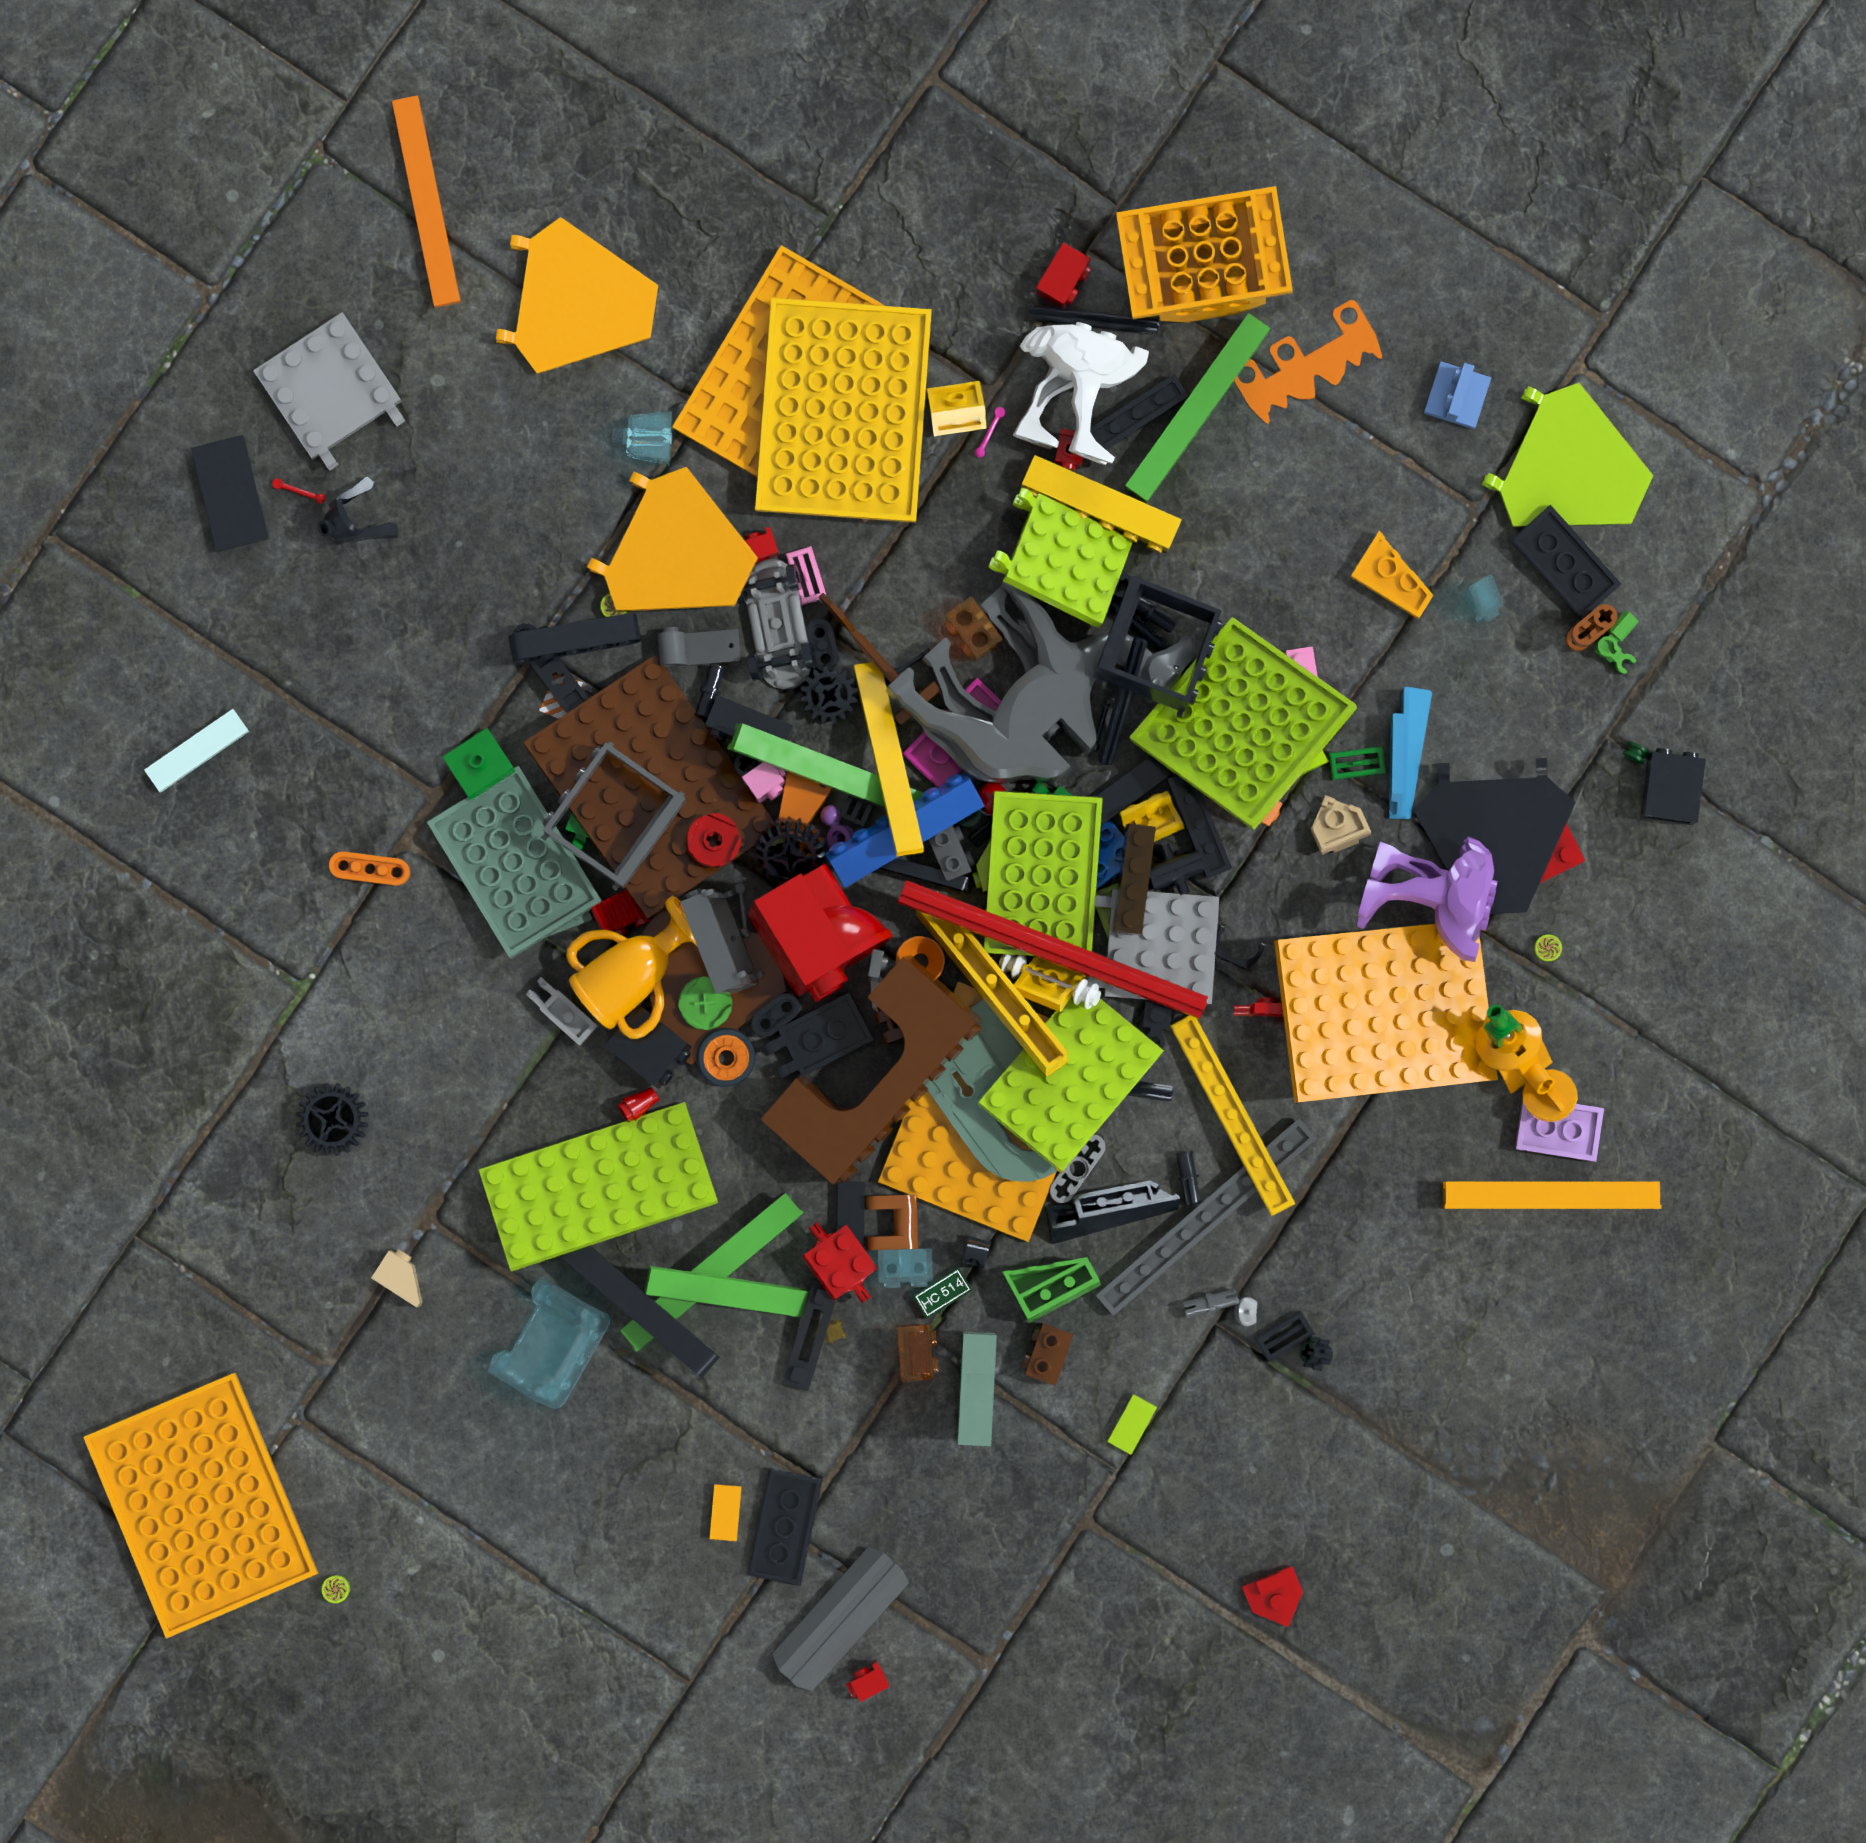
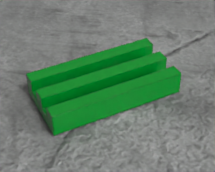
M1382 746L1328 754L1332 781L1386 773ZM1376 753L1378 755V758L1336 763L1337 758ZM1379 764L1377 769L1337 773V769Z

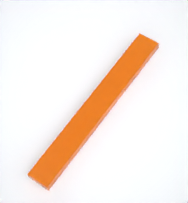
M417 95L393 100L392 104L434 307L438 308L461 303L419 97Z

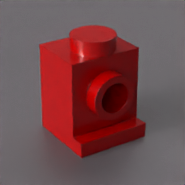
M1061 428L1055 464L1070 471H1075L1076 468L1081 469L1083 457L1075 453L1068 454L1066 452V447L1071 445L1075 431Z
M770 527L765 528L766 534L761 535L760 532H755L745 536V542L758 557L756 563L779 556Z
M877 1660L872 1662L873 1668L871 1670L866 1666L853 1673L855 1678L846 1683L852 1698L858 1697L860 1702L890 1687Z

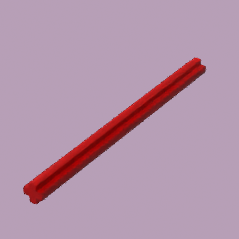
M905 880L897 903L1192 1017L1200 1019L1205 1010L1208 999L1206 995Z

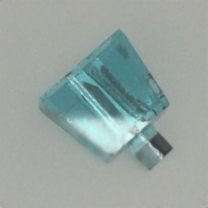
M672 411L630 415L628 418V428H612V443L627 444L626 453L630 458L670 466L673 426Z

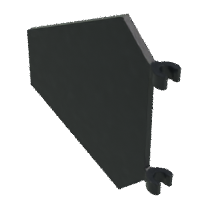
M1536 758L1537 777L1456 782L1450 781V763H1438L1439 783L1414 809L1448 871L1455 861L1460 858V848L1464 845L1463 841L1467 837L1480 841L1491 852L1494 866L1493 880L1498 881L1490 914L1525 913L1528 911L1576 804L1570 796L1548 778L1547 758Z

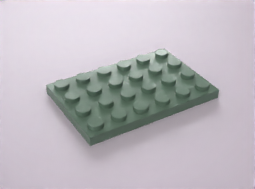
M519 766L514 768L516 770L514 773L473 800L467 797L427 822L510 959L602 902L573 853L550 837L546 841L541 838L545 828L542 823L548 813ZM555 826L553 831L562 837L559 830Z

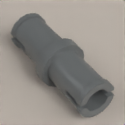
M1235 1288L1216 1294L1209 1292L1206 1293L1205 1297L1183 1302L1187 1319L1207 1312L1214 1314L1217 1313L1216 1310L1236 1304L1239 1305Z

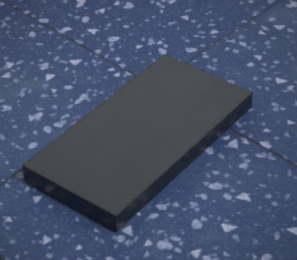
M241 435L191 448L216 551L220 552L268 540L269 535L245 437Z
M1551 504L1510 540L1514 547L1580 620L1585 618L1621 585L1618 579Z
M770 1468L748 1575L801 1586L823 1478Z

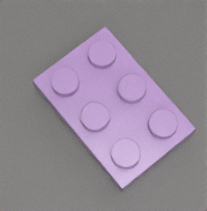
M1522 1097L1515 1149L1596 1162L1604 1108L1576 1104L1575 1109L1567 1117L1559 1121L1545 1122L1536 1119L1528 1112Z

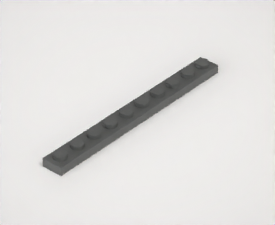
M1298 1118L1270 1142L1266 1149L1279 1172L1317 1138ZM1243 1166L1095 1295L1113 1316L1257 1191L1246 1168Z

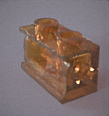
M930 1325L897 1327L901 1382L934 1380L933 1374L939 1373L938 1358L932 1357L931 1349L932 1346H937L936 1330H930Z

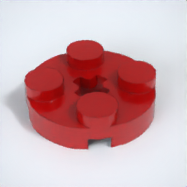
M711 813L696 819L692 823L686 838L689 855L697 863L708 868L726 866L736 857L741 846V837L734 821L719 813ZM713 834H717L721 845L709 846V841L706 840V837H712Z

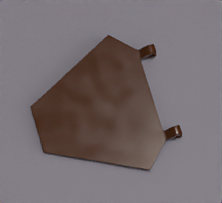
M663 908L656 913L640 936L655 937L664 930L671 920L668 910ZM751 932L750 937H742L755 972L764 970L765 976L758 978L760 983L737 993H730L732 1010L728 1019L718 1028L711 1030H700L692 1027L681 1016L679 1009V996L684 986L694 978L709 977L698 947L692 942H684L668 954V966L661 979L664 992V1008L659 1021L692 1046V1049L689 1051L691 1055L686 1061L688 1064L692 1065L697 1061L699 1045L709 1033L721 1028L737 1030L776 997L786 992L783 975L757 933ZM654 990L650 993L652 1009L655 1004Z

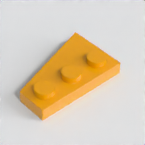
M1380 531L1350 576L1417 619L1420 618L1433 597L1429 589L1414 571L1407 566L1399 553L1391 547Z

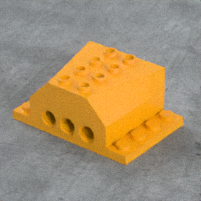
M1276 186L1116 212L1133 319L1159 315L1160 321L1193 322L1241 314L1266 304V297L1293 293Z

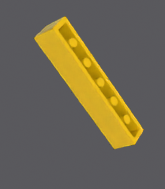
M1034 455L1021 485V488L1032 492L1034 498L1038 493L1045 495L1079 512L1080 517H1089L1110 531L1115 529L1123 533V537L1134 543L1140 540L1148 544V549L1160 554L1162 551L1168 552L1182 520Z

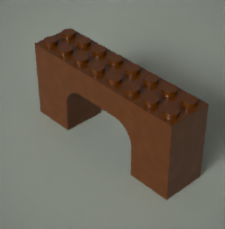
M911 955L903 956L868 996L876 1006L901 1028L905 1039V1047L899 1061L865 1100L855 1108L842 1107L832 1101L806 1076L796 1078L761 1118L767 1126L833 1185L840 1181L844 1183L858 1170L855 1165L863 1160L866 1161L875 1151V1148L872 1147L876 1141L878 1143L881 1140L883 1141L892 1132L893 1128L890 1125L894 1121L896 1123L901 1121L911 1110L908 1107L911 1101L915 1102L922 1098L928 1091L925 1085L929 1081H936L946 1070L943 1065L947 1061L955 1060L964 1050L961 1046L965 1040H972L982 1029L979 1024L983 1019Z

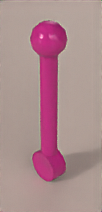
M1002 407L995 409V417L980 447L975 450V455L978 458L985 455L984 449L999 419L1005 415V410Z

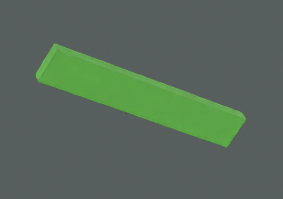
M655 1266L649 1267L644 1291L647 1295L803 1317L808 1297V1290L803 1288Z

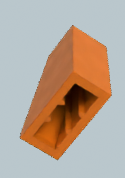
M787 772L779 814L780 820L785 823L786 818L790 816L792 822L796 823L797 819L801 818V824L806 825L813 820L834 789L822 788L818 783Z

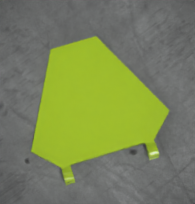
M1580 383L1546 395L1528 386L1521 399L1537 404L1538 409L1506 479L1503 481L1499 477L1488 473L1481 484L1486 488L1500 492L1512 527H1525L1550 504L1569 526L1632 524L1653 478V474Z

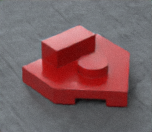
M1293 1566L1242 1586L1253 1613L1289 1627L1303 1593Z

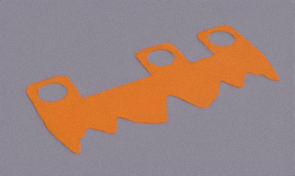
M1349 300L1333 311V317L1342 330L1343 335L1304 357L1296 341L1290 336L1273 344L1270 347V353L1281 371L1269 378H1264L1254 360L1250 359L1246 366L1251 367L1255 371L1254 380L1251 383H1243L1237 377L1235 383L1249 407L1265 423L1269 424L1268 413L1272 404L1287 408V395L1297 399L1315 398V375H1319L1331 384L1337 385L1345 373L1347 360L1359 366L1362 352L1373 353L1377 358L1382 359L1377 336L1356 301ZM1350 307L1357 312L1358 317L1353 324H1345L1341 320L1340 314L1343 309ZM1282 344H1289L1294 348L1295 353L1292 359L1284 361L1279 358L1277 350Z

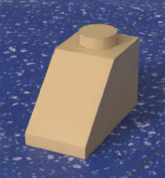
M397 1249L396 1253L389 1250L371 1278L415 1307H420L422 1297L415 1265L409 1262L412 1257L400 1249Z

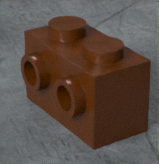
M1042 1323L1041 1328L1035 1327L1030 1341L1035 1343L1032 1354L1026 1353L1021 1367L1026 1369L1025 1375L1056 1386L1074 1334Z

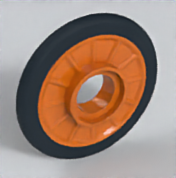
M721 1028L709 1033L702 1040L697 1051V1065L701 1074L710 1083L721 1087L734 1086L744 1081L750 1075L755 1064V1050L752 1042L744 1033L732 1028ZM724 1050H730L733 1053V1060L728 1065H723L719 1061V1055Z

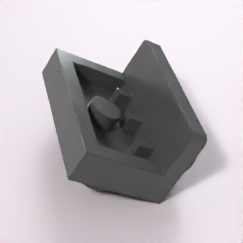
M952 825L929 839L947 881L974 873L972 866L976 864L970 850L965 852L961 842L965 841V838L959 826L954 827Z

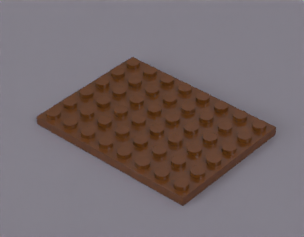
M657 655L652 656L523 742L526 750L560 797L566 789L569 791L573 789L577 783L574 781L577 773L582 767L588 768L592 762L589 758L598 745L603 747L605 742H612L614 748L676 792L682 791L685 794V804L625 886V890L646 920L665 908V901L672 895L680 898L724 868L702 866L689 855L686 838L692 823L696 819L711 813H719L734 821L741 837V846L736 857L731 862L755 847L756 841L760 839V832L766 830L769 823L775 825V822L761 802L758 803L748 785L746 786L742 775L736 771L734 764L715 738L710 737L709 730L706 729L703 720L699 715H694L696 710L664 666L659 665ZM608 753L568 809L614 873L669 795ZM713 834L712 837H706V840L709 841V846L721 845L717 834Z

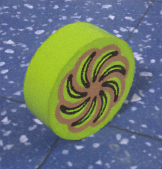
M610 593L602 599L601 611L605 617L627 613V611H616Z
M1543 935L1535 942V955L1542 961H1553L1560 956L1562 944L1554 935Z
M339 1575L329 1577L322 1585L323 1597L330 1603H340L350 1593L349 1582Z

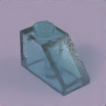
M1492 574L1469 586L1462 593L1463 599L1477 622L1485 619L1486 623L1500 615L1498 610L1504 606Z

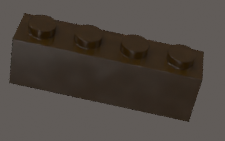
M1126 824L1112 932L1142 935L1156 827Z

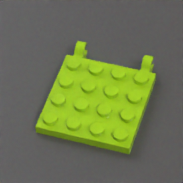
M1021 488L1019 495L1015 496L1013 505L1028 511L1029 514L1013 556L1010 560L1007 554L997 550L995 557L991 558L988 567L1005 574L1004 582L1099 628L1105 619L1133 541L1123 537V534L1115 530L1110 531L1103 528L1099 522L1089 517H1080L1079 512L1045 495L1038 493L1034 498L1032 492Z

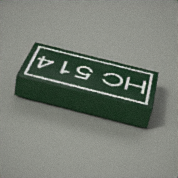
M958 1267L914 1294L913 1297L925 1317L929 1318L971 1292L972 1288Z

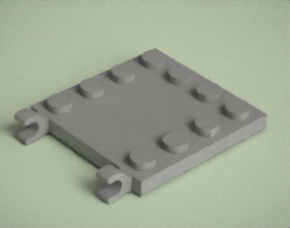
M343 312L253 370L312 460L320 456L329 471L338 466L329 449L385 412L388 413L396 427L405 422V419L396 407L397 404L402 402L400 397Z

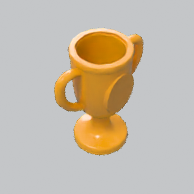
M672 895L665 901L666 909L671 917L670 923L655 937L643 935L628 939L606 929L592 930L578 936L567 948L566 957L568 963L578 971V973L573 974L569 978L570 985L577 997L604 1027L612 1029L618 1024L621 1032L630 1039H639L647 1035L656 1027L661 1018L664 1008V992L661 979L668 966V954L684 942H692L697 946L680 904L681 901ZM609 939L618 943L587 966H583L577 959L578 950L590 941ZM654 990L655 1004L649 1019L636 1029L630 1028L624 1017Z

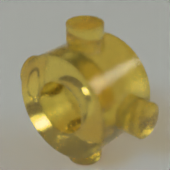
M837 1320L836 1323L828 1326V1342L833 1343L834 1340H838L841 1337L845 1339L847 1334L843 1332L841 1321Z

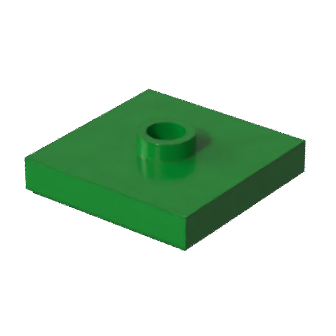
M488 728L443 756V759L470 800H473L516 771Z

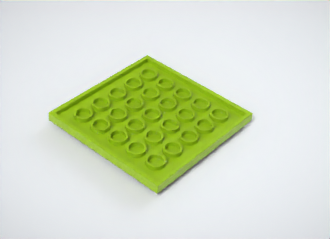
M1232 617L1220 630L1218 636H1215L1211 641L1215 646L1210 658H1205L1203 666L1207 667L1202 681H1197L1194 688L1199 690L1194 704H1188L1182 718L1176 717L1178 710L1158 703L1129 738L1138 747L1252 830H1255L1355 712L1357 706L1347 697ZM1196 660L1170 690L1184 695Z

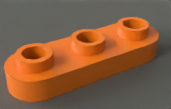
M338 852L329 861L331 873L337 878L401 886L409 880L411 873L409 865L398 858ZM342 861H347L349 865L345 871L339 868V864ZM373 864L375 866L374 873L367 874L366 867ZM395 868L402 870L400 877L396 878L393 876L392 872Z

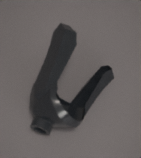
M366 476L357 485L337 496L329 504L330 509L325 514L324 520L319 522L318 531L323 537L329 536L337 541L347 540L353 543L369 539L398 537V527L396 524L387 522L365 530H357L353 525L343 504H347L359 494L372 488L374 481Z

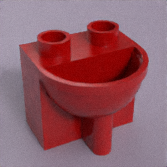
M827 864L818 867L805 876L799 874L753 902L747 915L796 998L809 991L816 1003L843 987V983L848 980L843 972L845 969L870 955L873 949H879L894 937L890 929H886L874 915L864 909L851 905Z

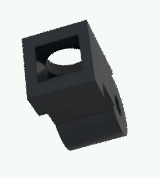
M967 1236L960 1261L984 1268L991 1242Z

